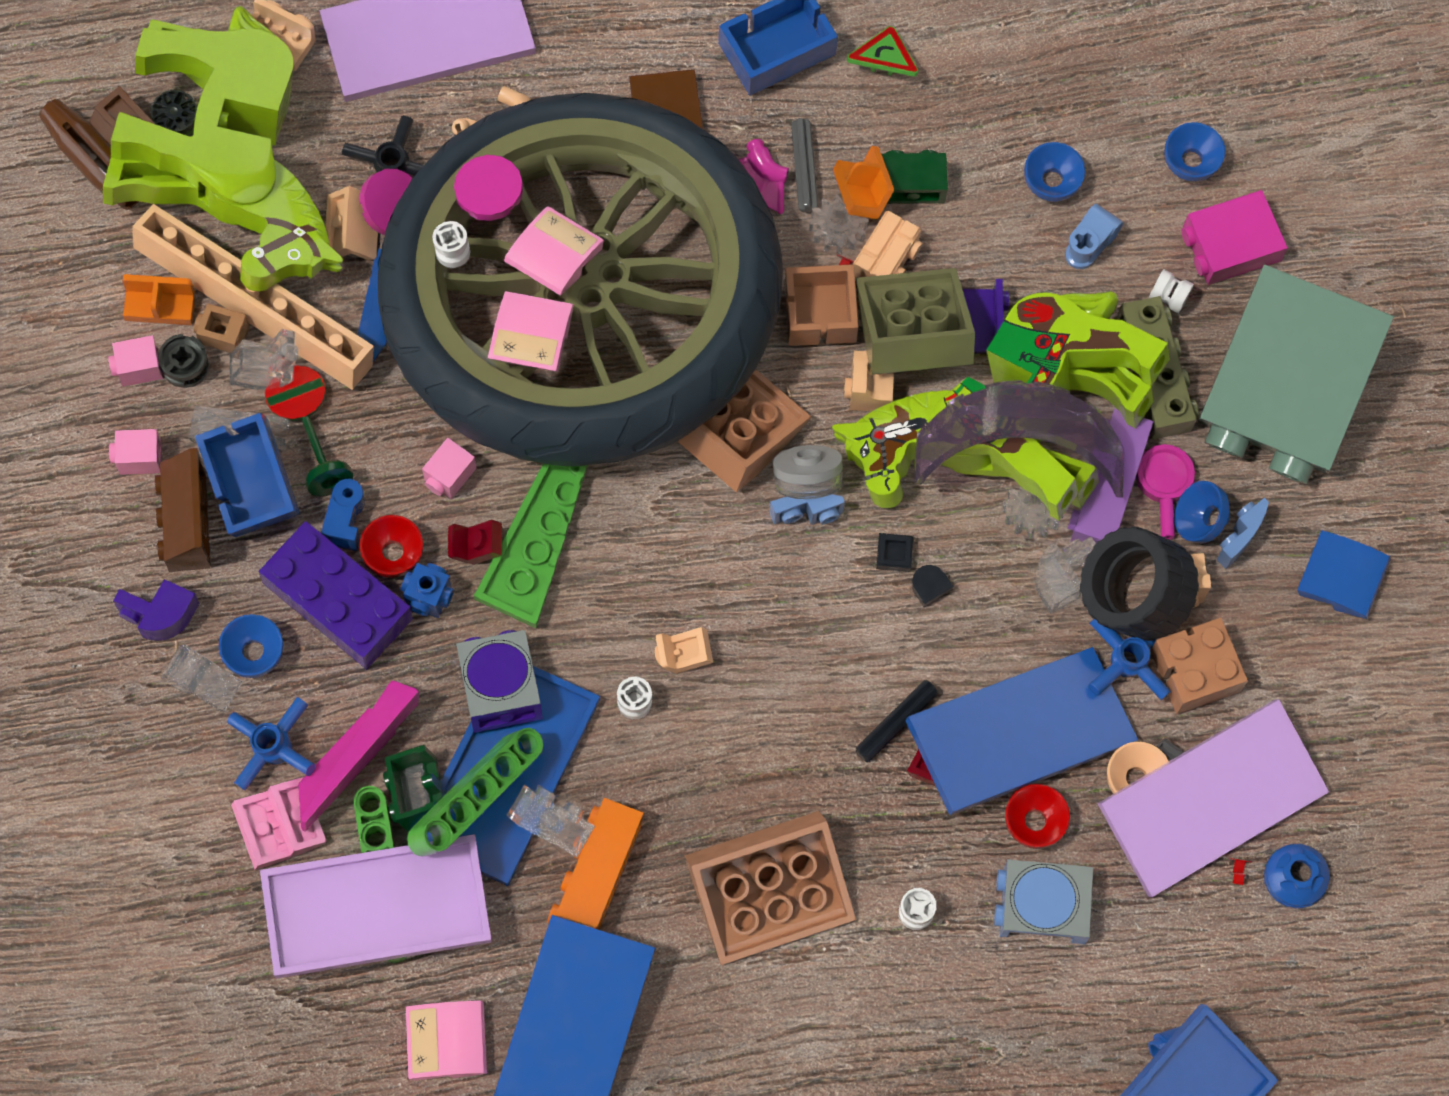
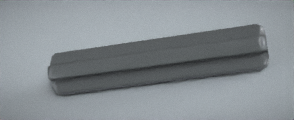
M798 118L791 124L798 209L801 212L811 213L818 208L811 122L808 119Z

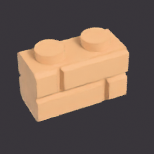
M886 211L853 263L854 277L905 273L906 269L902 268L908 258L914 260L923 243L919 241L920 228L906 220H902L901 217L894 213Z

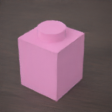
M153 335L112 343L114 355L108 356L112 376L118 375L123 387L163 379L158 360V348Z
M157 429L115 431V443L109 444L110 463H115L120 475L160 473L162 441Z
M447 437L422 468L424 480L426 481L424 483L425 486L438 496L444 494L452 499L477 469L475 457Z

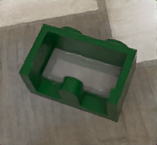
M425 745L385 757L387 771L383 772V778L388 791L391 792L393 801L389 803L390 815L393 821L399 823L406 831H410L444 796L437 758Z

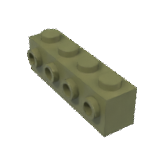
M1161 296L1121 304L1117 315L1118 320H1123L1168 343L1170 360L1152 385L1154 402L1145 414L1146 419L1153 421L1150 431L1151 439L1154 440L1191 432L1196 419L1199 418V411L1195 399L1190 400L1187 390L1190 387L1189 375L1186 368L1181 369L1178 358L1181 356V349L1177 337L1173 338L1171 334L1172 317L1169 308L1163 306ZM1132 370L1133 374L1141 379L1140 375Z

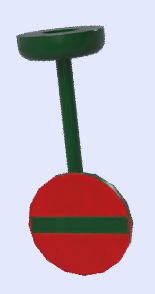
M296 365L282 369L270 379L265 391L266 404L274 415L283 420H302L319 463L307 474L305 478L306 488L314 496L332 495L333 489L339 481L353 479V472L351 467L344 461L326 460L309 417L316 413L324 402L326 396L325 383L315 370L306 366Z

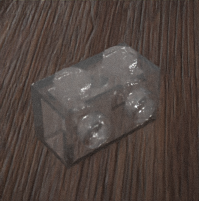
M524 785L507 816L518 826L578 857L595 828L591 822L583 817L586 811L567 801L565 806L554 801L557 795L540 785L537 786L536 790Z

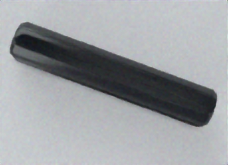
M928 680L920 683L856 747L857 755L865 762H870L907 725L906 719L908 716L919 713L936 697L938 692L936 687Z

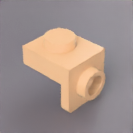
M703 627L673 636H668L664 633L656 635L655 657L663 669L677 674L713 663L708 630Z

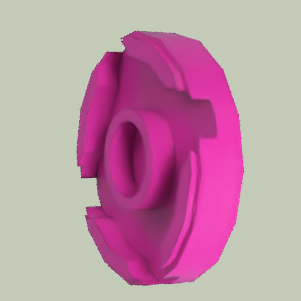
M484 155L475 157L462 166L456 175L454 190L458 205L462 210L464 209L475 219L492 221L504 218L510 214V210L515 205L518 206L522 199L523 183L520 171L511 161L501 156Z
M384 169L370 175L363 183L359 195V203L362 204L364 211L362 215L365 221L374 231L385 235L393 210L412 180L409 174L398 169Z

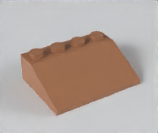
M755 370L743 388L717 415L678 442L737 492L759 475L810 421L811 416L758 370Z
M819 811L684 855L720 965L856 920L828 822Z

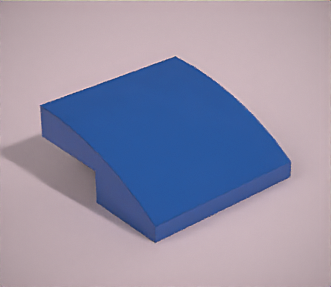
M1321 530L1297 591L1299 596L1332 604L1335 611L1367 619L1391 558L1365 544Z

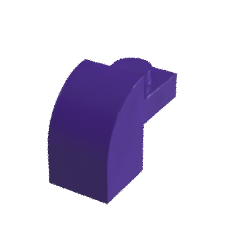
M165 579L151 603L122 589H119L113 600L119 611L118 615L132 624H137L141 621L137 627L141 636L154 641L170 639L181 633L189 624L200 604L195 593Z

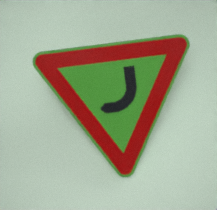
M888 26L847 56L848 63L871 67L872 72H876V69L888 71L887 74L889 76L893 72L917 76L919 71L896 28L893 26Z

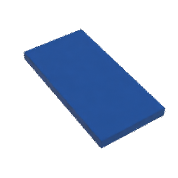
M1093 647L908 716L906 719L908 728L950 816L1113 753L1127 743L1138 741L1112 685L1110 684L1099 695L1094 694L1089 688V684L1105 671Z
M533 666L543 719L473 733L472 722H470L441 780L443 794L445 795L504 736L523 728L535 729L541 735L543 740L541 754L459 836L475 834L481 874L506 886H509L600 702V696ZM518 741L519 748L523 752V746L521 742ZM496 763V770L501 775V768ZM473 786L474 794L478 798V790L475 786ZM451 808V817L454 821H456V814L454 810ZM427 831V839L429 842H432L433 837L431 833Z
M551 915L494 1096H610L656 948Z
M1200 1004L1120 1096H1265L1277 1083L1278 1079L1207 1005Z

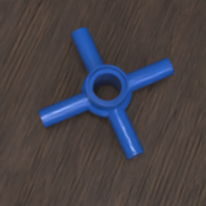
M1093 619L1089 623L1113 648L1111 665L1089 684V688L1094 694L1099 695L1119 676L1132 677L1136 675L1160 700H1163L1171 692L1148 667L1150 649L1157 639L1145 641L1137 637H1130L1123 640L1115 630L1097 623V620ZM1124 652L1132 653L1136 657L1137 663L1127 661L1124 657Z
M297 697L277 725L263 723L256 726L237 712L230 714L227 723L250 738V744L254 752V756L234 781L235 785L246 791L266 762L273 765L287 762L306 776H310L314 772L316 765L292 749V743L288 732L308 707L305 701ZM276 739L275 744L271 748L266 749L267 744L271 740Z

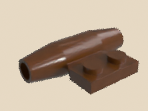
M120 86L94 107L95 110L89 122L59 99L48 102L39 114L40 119L59 149L85 178L102 193L111 159V138L119 112L155 124ZM127 201L118 203V205L126 210L134 207L139 201Z

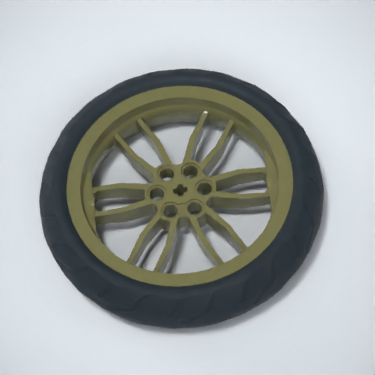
M597 93L562 94L532 99L494 112L480 119L448 140L417 172L397 202L386 227L378 271V304L386 340L403 376L427 405L455 430L478 444L521 460L558 466H585L625 461L667 447L684 438L717 415L743 388L756 370L769 342L780 307L783 262L775 222L754 179L739 159L722 142L687 118L643 100ZM484 155L501 156L511 161L520 171L523 184L551 175L565 208L566 217L575 223L577 222L570 191L561 174L562 172L594 170L629 176L630 178L613 195L593 230L590 231L604 239L602 250H607L608 252L602 255H595L583 266L580 278L561 296L521 271L495 275L449 273L450 267L442 265L437 259L432 236L436 227L443 222H458L467 230L475 220L458 205L454 190L456 175L465 163L475 157ZM523 186L520 205L530 224L539 215V212L532 205ZM647 188L651 194L660 199L646 216L618 236L612 233L621 214L641 189L645 190ZM676 207L698 222L706 238L712 262L707 263L672 257L625 258L649 239ZM468 238L471 257L497 260L506 263L504 261L505 256L513 243L497 239ZM612 277L620 278V280L615 283L607 282V280ZM664 278L710 280L712 281L709 299L662 293L633 282ZM454 290L490 296H504L505 291L523 295L535 294L533 297L549 300L563 298L565 303L574 304L571 321L582 324L590 363L601 386L589 388L542 386L528 380V377L537 368L523 365L511 367L507 362L489 359L488 355L492 336L483 347H480L460 332L451 311L448 291ZM589 302L600 303L596 307L592 308L585 306ZM623 303L662 314L703 317L692 334L680 347L663 361L649 368L632 329L615 305ZM607 323L628 348L640 374L611 384L595 346L593 328Z

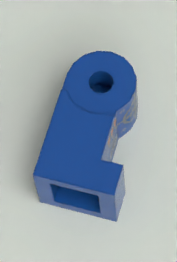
M344 479L335 485L321 530V534L334 545L352 551H357L360 541L358 528L354 527L356 516L365 506L363 489L357 481Z

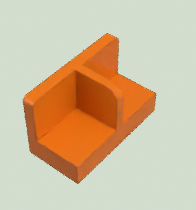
M872 145L863 162L854 163L837 160L833 172L848 215L878 219L889 201L894 187L879 147Z
M123 275L122 282L126 290L123 310L125 321L179 325L193 324L196 293L191 279Z

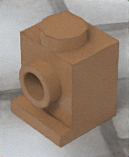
M207 303L204 313H199L195 320L194 333H196L197 339L200 340L202 345L232 353V356L239 357L250 326L246 314ZM219 330H225L224 335L216 332Z

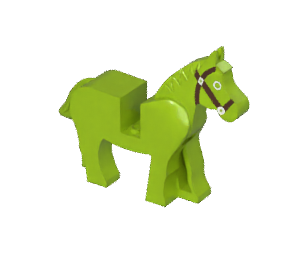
M242 6L234 9L228 31L193 29L151 19L149 27L143 28L136 51L135 74L146 76L160 72H181L203 89L196 111L194 134L189 137L119 112L111 138V159L103 184V204L113 206L127 201H141L150 204H192L200 207L223 223L240 225L260 233L259 246L248 250L241 260L240 280L246 288L252 291H265L281 280L291 276H308L312 279L322 269L341 272L342 269L340 264H342L343 259L329 246L324 222L308 192L290 171L274 160L272 145H276L290 104L294 62L289 47Z

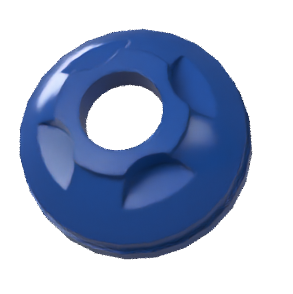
M1196 122L1185 123L1175 128L1169 134L1164 149L1165 161L1169 169L1178 177L1187 181H1203L1213 176L1222 166L1225 158V145L1221 136L1210 126ZM1187 152H1194L1200 156L1201 163L1196 167L1187 166L1183 162L1182 156Z
M1058 142L1045 143L1033 149L1028 155L1024 167L1025 181L1032 193L1041 199L1053 202L1066 200L1073 196L1081 187L1085 177V165L1082 157L1072 147ZM1048 172H1056L1060 175L1062 183L1056 187H1050L1044 183L1043 175Z
M1198 481L1191 484L1183 492L1177 503L1174 518L1176 529L1182 538L1201 544L1213 540L1221 533L1230 518L1229 500L1225 491L1212 482ZM1215 508H1218V519L1215 524L1210 526L1209 516Z
M249 614L235 618L223 629L219 639V654L223 663L229 670L241 677L256 678L266 675L277 666L282 657L283 638L280 630L274 622L261 615ZM259 643L264 647L261 658L251 661L243 656L244 648L248 644Z
M1290 844L1276 850L1268 859L1264 870V882L1270 895L1278 903L1294 909H1303L1317 903L1325 894L1330 879L1329 868L1323 856L1315 849L1303 844ZM1296 862L1305 863L1310 868V878L1304 882L1294 879L1290 872L1292 864Z

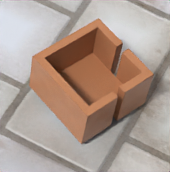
M854 265L786 268L784 287L788 345H818L820 338H825L826 344L856 343L858 316Z
M1222 618L1192 627L1189 634H1187L1186 630L1157 639L1150 651L1162 680L1169 678L1166 686L1171 690L1168 695L1176 715L1240 693L1248 682ZM1174 669L1176 673L1170 676L1172 670Z

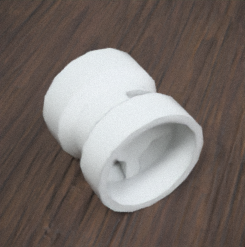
M453 221L443 222L438 225L432 236L437 259L446 267L456 268L462 266L467 262L471 253L465 228L458 222Z
M1163 269L1149 298L1161 296L1162 302L1166 303L1170 310L1179 314L1194 284L1187 280L1179 281L1174 278L1173 273ZM1174 286H1175L1176 289H1175V291H1174L1172 297L1170 298L1169 296H1170V294H1171V292H1172V290H1173V288H1174Z
M629 677L623 680L618 687V709L626 718L632 720L645 717L651 709L652 689L643 678Z
M923 888L909 890L903 896L898 909L901 923L912 930L926 928L931 923L936 911L934 896Z

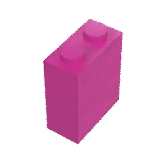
M1262 190L1189 213L1181 229L1184 243L1187 247L1191 246L1194 252L1195 268L1200 276L1204 275L1207 285L1262 268L1264 264L1269 266L1281 262L1288 249Z

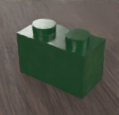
M891 150L881 153L894 187V191L887 204L945 203L948 191L946 153H938L934 150H923L919 153H904L900 150Z

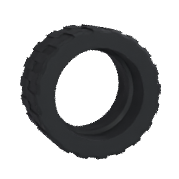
M1135 526L1131 528L1122 527L1114 532L1111 531L1093 546L1094 548L1088 554L1084 568H1082L1080 592L1082 593L1084 607L1087 608L1088 614L1097 620V623L1130 637L1154 641V639H1160L1168 636L1171 632H1175L1187 620L1197 600L1199 575L1192 556L1186 552L1184 547L1154 532ZM1152 556L1155 566V578L1151 591L1138 607L1127 611L1124 601L1127 579L1137 564Z

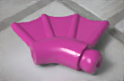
M753 139L746 146L749 153L746 157L739 159V161L754 179L768 208L778 212V214H783L784 183L787 181L789 168L774 162L769 149L764 147L763 140Z

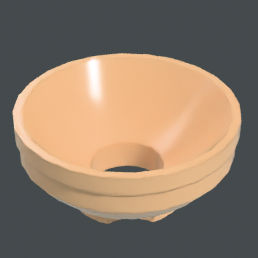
M1146 742L1127 743L1118 748L1109 760L1107 766L1108 785L1114 794L1129 785L1126 780L1128 771L1137 769L1147 775L1169 761L1166 755L1152 744Z

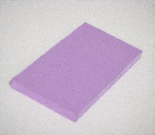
M358 0L319 10L345 102L536 54L535 44L521 0Z
M1278 699L1269 702L1097 804L1147 896L1153 897L1327 794L1329 791Z
M475 834L458 837L444 851L421 857L415 855L409 846H402L260 870L273 971L276 979L492 942Z

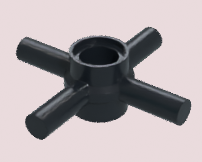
M402 115L393 140L381 144L376 151L346 142L342 149L343 156L374 164L376 172L384 169H398L415 176L424 166V164L410 161L408 153L404 150L414 121L411 117ZM389 159L399 160V162L393 166H388L384 164Z

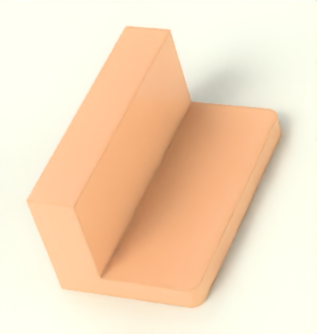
M347 186L328 194L325 228L329 239V246L341 257L354 254L369 261L374 260L377 254L378 232L374 231L367 224L362 215L364 211L362 204L359 203L361 190Z

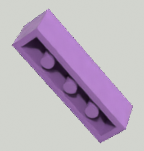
M1114 409L1110 420L1103 418L1097 437L1104 440L1100 450L1093 449L1089 464L1097 467L1099 483L1081 510H1073L1067 528L1073 530L1070 542L1093 549V546L1098 541H1101L1106 534L1111 531L1114 532L1120 527L1153 421L1142 418L1135 429L1126 424L1122 414L1117 409Z

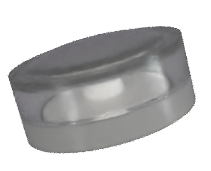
M819 445L798 446L780 452L773 460L775 489L783 496L794 499H816L831 495L843 486L842 456L833 448Z

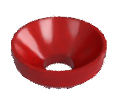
M386 515L373 520L365 528L360 539V552L365 564L374 573L384 577H399L407 574L408 571L411 572L421 560L423 539L418 527L411 520L399 515ZM392 543L399 544L403 548L402 557L395 561L387 560L383 556L384 548Z
M1030 784L1020 788L1011 796L1006 806L1005 821L1009 833L1018 843L1028 848L1042 849L1054 845L1064 836L1069 826L1070 812L1066 800L1054 788L1042 784ZM1029 812H1039L1044 816V828L1035 831L1026 826L1025 816Z

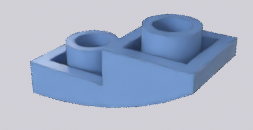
M807 493L792 495L770 501L769 513L774 525L780 522H784V524L796 522L803 517L804 513L807 514L811 525L818 522L824 525L834 522L840 517L844 510L845 501L842 496L833 494Z
M1265 498L1256 505L1252 501L1249 502L1236 514L1239 519L1233 528L1235 532L1220 544L1222 550L1217 558L1218 562L1225 569L1234 563L1245 551L1260 527L1269 504Z

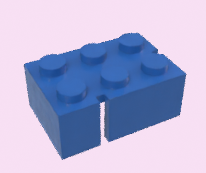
M771 0L752 9L751 32L749 33V18L746 13L719 25L718 44L749 96L836 55L838 36L825 14L820 15L821 8L816 0Z
M258 413L232 422L233 430L239 433L233 435L232 430L226 426H221L195 436L215 497L224 502L219 504V508L229 535L236 538L300 515L266 416ZM229 500L231 505L225 503V501Z

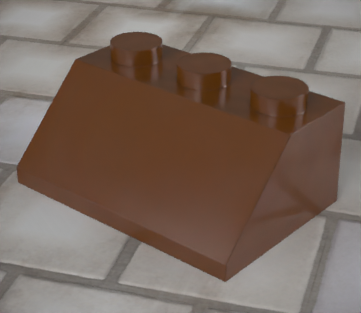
M190 448L161 462V475H155L156 495H161L162 507L156 508L158 528H163V540H158L157 543L159 561L165 562L169 572L211 569L206 469L198 448Z

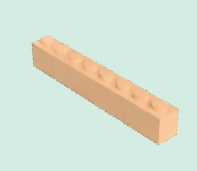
M155 204L132 226L134 249L177 277L191 279L194 288L226 309L246 314L248 323L351 390L356 387L373 367L374 346L277 283L265 291L249 290L240 280V259Z

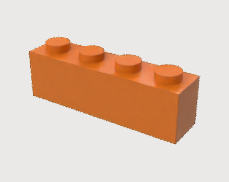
M603 798L600 807L594 805L587 822L591 830L587 840L581 838L574 853V858L578 859L574 871L568 870L564 876L560 890L565 893L560 905L553 904L547 919L548 924L551 915L600 930L643 824V812L607 798Z

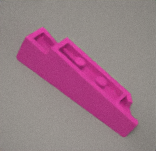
M392 680L372 710L368 708L316 764L314 772L310 776H305L298 783L301 829L304 832L308 830L395 735L396 728L417 707L420 692L416 688Z

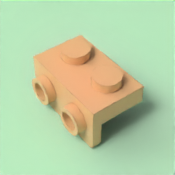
M254 0L252 16L270 29L289 47L293 56V70L296 71L316 41L314 25L305 16L300 14L294 15L284 10L275 1Z

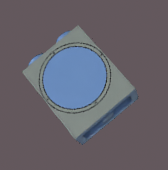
M1007 859L1004 870L998 869L996 891H1002V905L996 904L994 926H1000V937L1007 938L1009 932L1071 937V943L1086 944L1090 937L1093 867Z

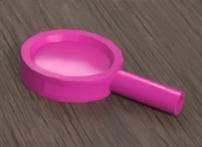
M1163 444L1153 446L1143 454L1136 474L1138 487L1145 496L1153 501L1160 502L1161 536L1171 540L1175 538L1173 502L1178 501L1183 492L1193 484L1195 469L1193 461L1185 451L1177 446Z

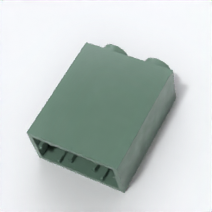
M1264 264L1198 419L1199 423L1210 427L1204 443L1239 458H1243L1249 443L1273 452L1275 454L1268 469L1303 484H1307L1313 469L1322 473L1330 471L1394 316Z

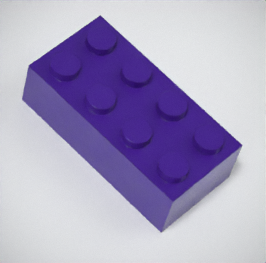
M307 521L293 533L258 571L262 583L366 670L413 620L409 605Z

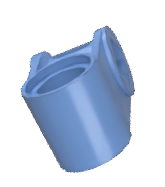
M1095 203L1069 237V245L1065 252L1067 263L1076 269H1085L1091 266L1101 252L1113 242L1124 222Z

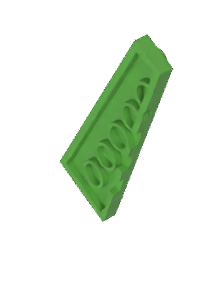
M543 463L502 541V556L493 558L474 594L475 601L531 627H537L589 465L558 466Z

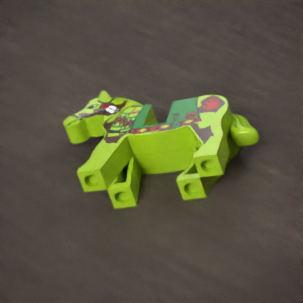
M1112 291L1093 294H1031L1019 300L1012 307L987 348L993 382L1015 393L1014 400L970 377H966L951 391H931L911 395L873 410L856 423L835 424L832 426V430L835 432V438L845 444L848 460L854 461L865 472L870 498L874 504L881 508L895 507L901 502L904 495L901 479L907 474L911 461L914 458H922L949 467L962 474L1013 478L1024 490L1034 494L1045 504L1051 517L1060 521L1071 504L1081 509L1099 483L1096 466L1046 449L1039 444L1060 415L1070 390L1087 391L1105 398L1120 411L1126 424L1136 429L1154 402L1152 385L1170 360L1168 343L1123 320L1109 319L1118 304V296ZM1127 368H1130L1137 372L1140 375L1141 379L1133 373H1131Z

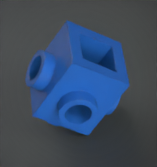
M417 563L413 573L407 572L401 586V591L404 592L405 603L410 606L412 612L421 616L430 615L439 618L443 607L447 608L449 606L454 589L451 586L450 576L446 574L447 571L431 563H428L427 566ZM423 584L430 586L429 589H423L422 587Z

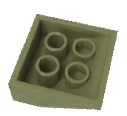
M956 268L856 278L865 346L872 375L974 364L975 331Z

